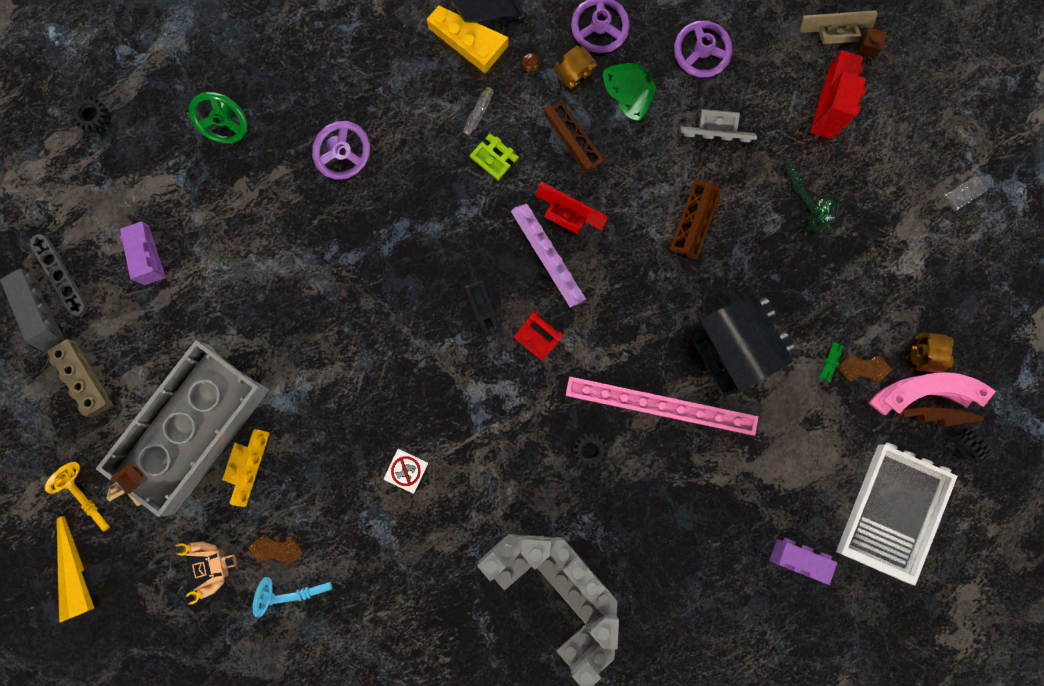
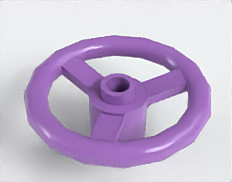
M586 0L575 10L571 22L572 33L578 44H582L590 52L599 54L612 52L620 47L627 38L630 27L628 14L622 5L615 0ZM597 5V10L592 16L591 25L579 31L578 23L581 14L590 6ZM604 5L616 10L621 17V31L610 25L611 15L609 11L604 9ZM594 32L598 34L607 32L616 40L609 45L598 46L589 43L584 38Z
M695 21L686 25L678 33L674 43L675 58L679 66L688 74L696 77H712L722 72L729 64L733 54L732 41L728 33L720 25L710 21ZM702 28L713 30L721 36L725 44V50L715 47L716 40L714 36L710 33H704ZM694 30L697 38L694 52L685 60L682 55L681 45L684 37ZM714 55L723 59L716 67L709 70H699L691 66L699 57L706 58Z
M336 121L325 126L317 134L312 148V158L317 169L325 176L333 179H347L356 175L366 165L370 156V142L366 132L359 125L349 121ZM339 129L338 136H332L327 141L328 152L320 157V147L325 137ZM348 129L354 131L362 141L363 150L361 158L351 152L350 145L346 142ZM334 158L339 160L347 158L356 165L347 171L335 172L329 170L324 164Z

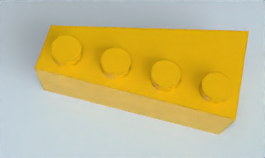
M438 6L427 18L428 29L484 73L490 69L509 46L507 36L478 23L464 22L460 15L441 6Z

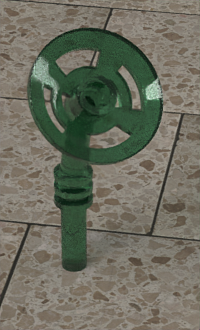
M791 160L786 161L784 165L793 181V188L796 189L795 192L799 193L811 211L809 218L810 229L815 232L824 230L836 215L838 208L837 200L832 196H827L815 204L805 190L806 186H803L804 182L799 178ZM824 220L819 225H816L817 221Z

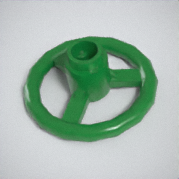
M202 92L193 97L189 104V117L194 127L208 139L233 144L241 140L246 134L247 119L237 103L227 96L216 92ZM204 100H210L213 109L209 113V117L199 121L197 106ZM233 113L237 115L240 126L231 120ZM212 124L217 126L226 125L236 134L220 136L212 133L206 127Z

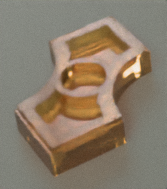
M851 354L837 367L849 381H853L857 377H868L876 383L880 382L893 370L880 355L871 360H862Z
M263 535L248 547L259 563L267 559H277L288 566L304 554L293 538L284 542H276Z

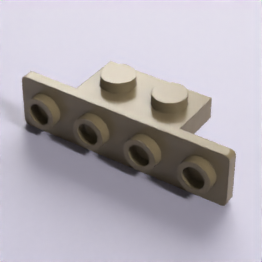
M875 10L806 15L802 18L800 31L801 33L819 32L823 44L859 42L861 39L859 29L873 28L878 13Z

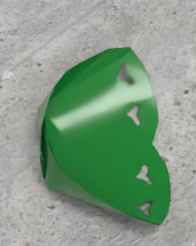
M634 63L610 66L603 70L605 87L611 97L619 101L622 112L633 120H641L647 113L657 92L650 73ZM608 73L613 76L611 81H609ZM646 76L650 78V83L647 82Z

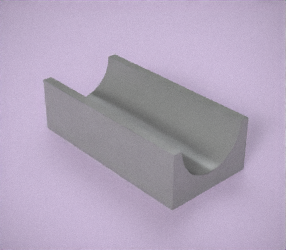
M197 340L194 341L96 468V470L110 480L128 464H136L148 480L129 495L158 517L174 515L269 392V389L264 385L249 378L215 352L216 349Z

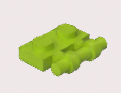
M490 133L486 137L490 144L487 146L481 142L470 154V158L499 181L510 169V165L506 161L510 159L515 163L519 157L512 148H507L501 143L502 140L500 138L494 137ZM497 148L503 155L500 157L493 150Z

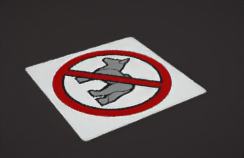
M398 449L384 480L414 493L428 463Z

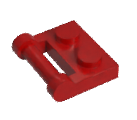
M534 311L513 338L543 362L564 334L560 331L557 332ZM534 322L554 339L549 342L530 327L531 324Z

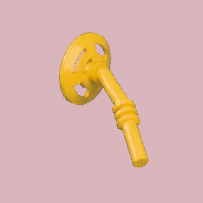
M70 462L59 468L48 479L45 491L53 494L64 488L69 489L82 504L81 508L84 509V512H87L86 514L93 518L103 532L108 530L110 526L99 514L98 508L74 484V479L79 473L80 465L77 462Z

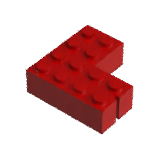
M841 50L832 61L810 133L832 139L836 134L840 133L842 128L846 127L848 122L852 121L854 116L858 115L861 108L859 101L866 91V86H864L866 78L860 77L864 68L862 56Z

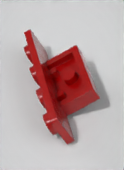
M543 182L538 187L536 196L551 204L544 216L545 218L576 234L579 233L585 222L600 230L603 229L608 219L606 215Z

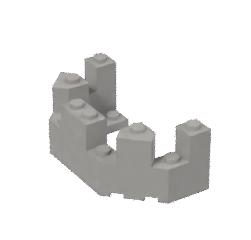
M508 534L479 560L478 568L490 581L495 579L504 591L529 568H537L585 623L556 651L570 666L572 677L580 686L595 685L601 679L599 673L614 660L615 649L618 648L619 619L617 617V600L564 538Z

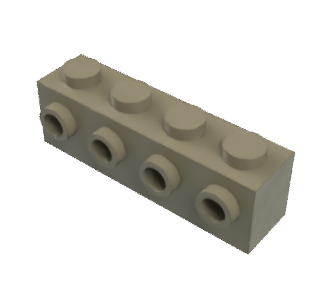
M66 339L47 351L50 356L48 358L50 363L59 371L58 376L60 380L68 386V393L77 401L79 405L78 410L83 416L95 417L113 406V403L75 341Z

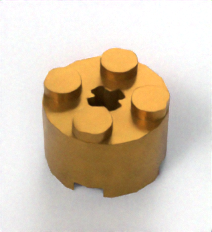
M581 44L565 54L564 59L561 61L562 63L560 65L556 63L553 70L571 90L578 85L582 77L586 79L593 72L592 70L597 64Z
M919 333L916 336V339H918L917 344L912 346L911 360L912 364L917 366L916 370L943 373L948 367L953 366L952 347L954 340L952 337L932 333Z

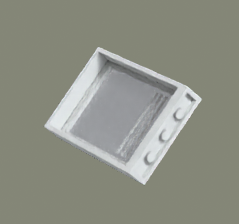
M893 444L878 445L836 552L906 583L916 585L957 475L952 474V470L949 468L933 466L934 462L922 458V460L915 458L914 453L905 450L901 452Z

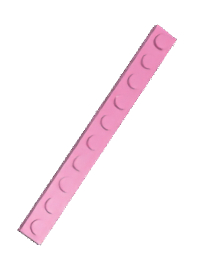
M569 377L565 395L753 436L756 434L759 416Z

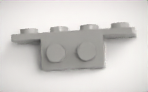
M701 109L699 128L680 126L681 133H684V136L695 137V134L703 135V138L714 139V136H720L722 140L729 141L733 138H740L742 142H751V139L757 140L755 133L737 131L739 112Z

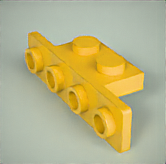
M254 429L248 447L234 443L222 479L235 485L230 500L231 505L246 507L269 432Z

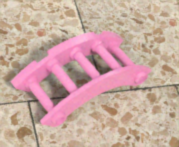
M932 373L897 381L882 389L869 401V404L882 415H886L891 409H894L899 414L913 401L926 395H936L951 400L965 409L972 401L984 407L996 391L969 376L956 373Z

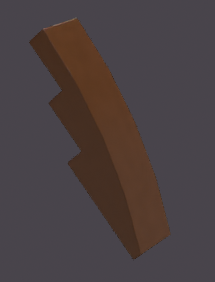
M946 408L904 409L901 413H897L898 418L917 415L918 422L937 420L938 427L984 421L983 416Z

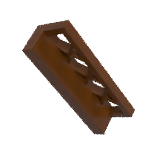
M562 100L554 106L549 104L544 107L543 114L585 174L604 162L603 157ZM561 107L565 112L564 119L560 118L555 110ZM565 123L575 126V134L570 133ZM576 138L585 140V149L580 147ZM586 153L594 154L598 160L591 163Z
M694 181L670 247L672 252L685 254L691 259H698L722 192L713 182ZM705 187L703 193L697 196L698 188ZM698 204L697 210L691 214L692 206ZM691 221V227L685 231V224ZM685 238L684 247L679 248V241Z

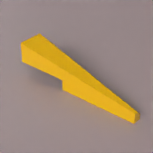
M65 516L57 518L60 623L94 609L82 575L84 568Z

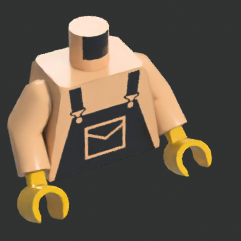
M207 542L188 543V545L178 543L175 545L183 546V552L176 553L177 555L183 556L186 554L194 591L189 592L185 597L193 595L195 598L193 602L188 603L190 605L196 603L199 598L203 599L214 594L224 584V578L229 576L227 568L237 565L234 554L225 557L223 549H217L215 545Z

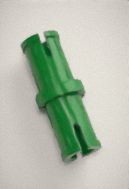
M832 343L829 355L824 360L825 365L819 379H825V382L831 383L835 369L840 364L838 361L844 349L843 345L838 346V343Z

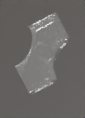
M487 87L481 93L475 108L467 119L463 133L469 135L477 128L484 111L490 103L494 92L493 89Z

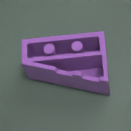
M141 221L121 228L120 239L124 246L130 279L142 285H147L166 278L149 225Z
M784 538L783 541L776 540L769 560L830 585L837 562L831 560L832 556L822 552L820 555L813 553L814 549L802 545V548L795 546V541Z

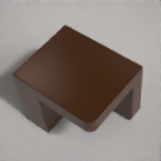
M128 464L110 480L112 483L117 482L126 494H130L148 478L136 464Z

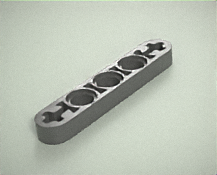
M41 234L34 235L30 240L31 248L67 311L77 317L85 315L88 310L87 303L52 242ZM39 240L44 241L42 243V246L44 247V249H46V251H44L43 248L38 246L40 244ZM48 255H53V263L47 265L45 261L46 257ZM57 271H62L63 278L57 281L55 279V273ZM70 286L73 292L70 296L66 297L64 289ZM74 302H75L76 304L81 305V306L79 307V310H80V311H75V310H74V309L76 308V305L74 304Z

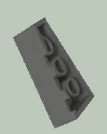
M20 268L0 279L25 342L47 354L49 349L66 340L35 283V277L30 272L27 273Z

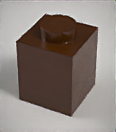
M868 27L861 36L857 53L875 58L883 49L887 32Z

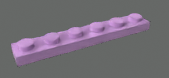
M527 204L515 207L511 213L569 307L571 308L583 302L586 298L566 268L562 258L553 247L552 242L548 239L542 226L535 218L532 210Z

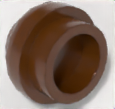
M533 53L526 54L522 59L523 69L527 72L537 71L540 67L539 57Z

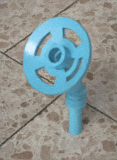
M265 577L259 583L254 596L253 615L258 618L261 617L268 606L272 604L310 599L313 595L332 590V584L328 582L312 588L305 587V590L302 588L301 591L297 590L295 593L275 596L272 593L271 579Z

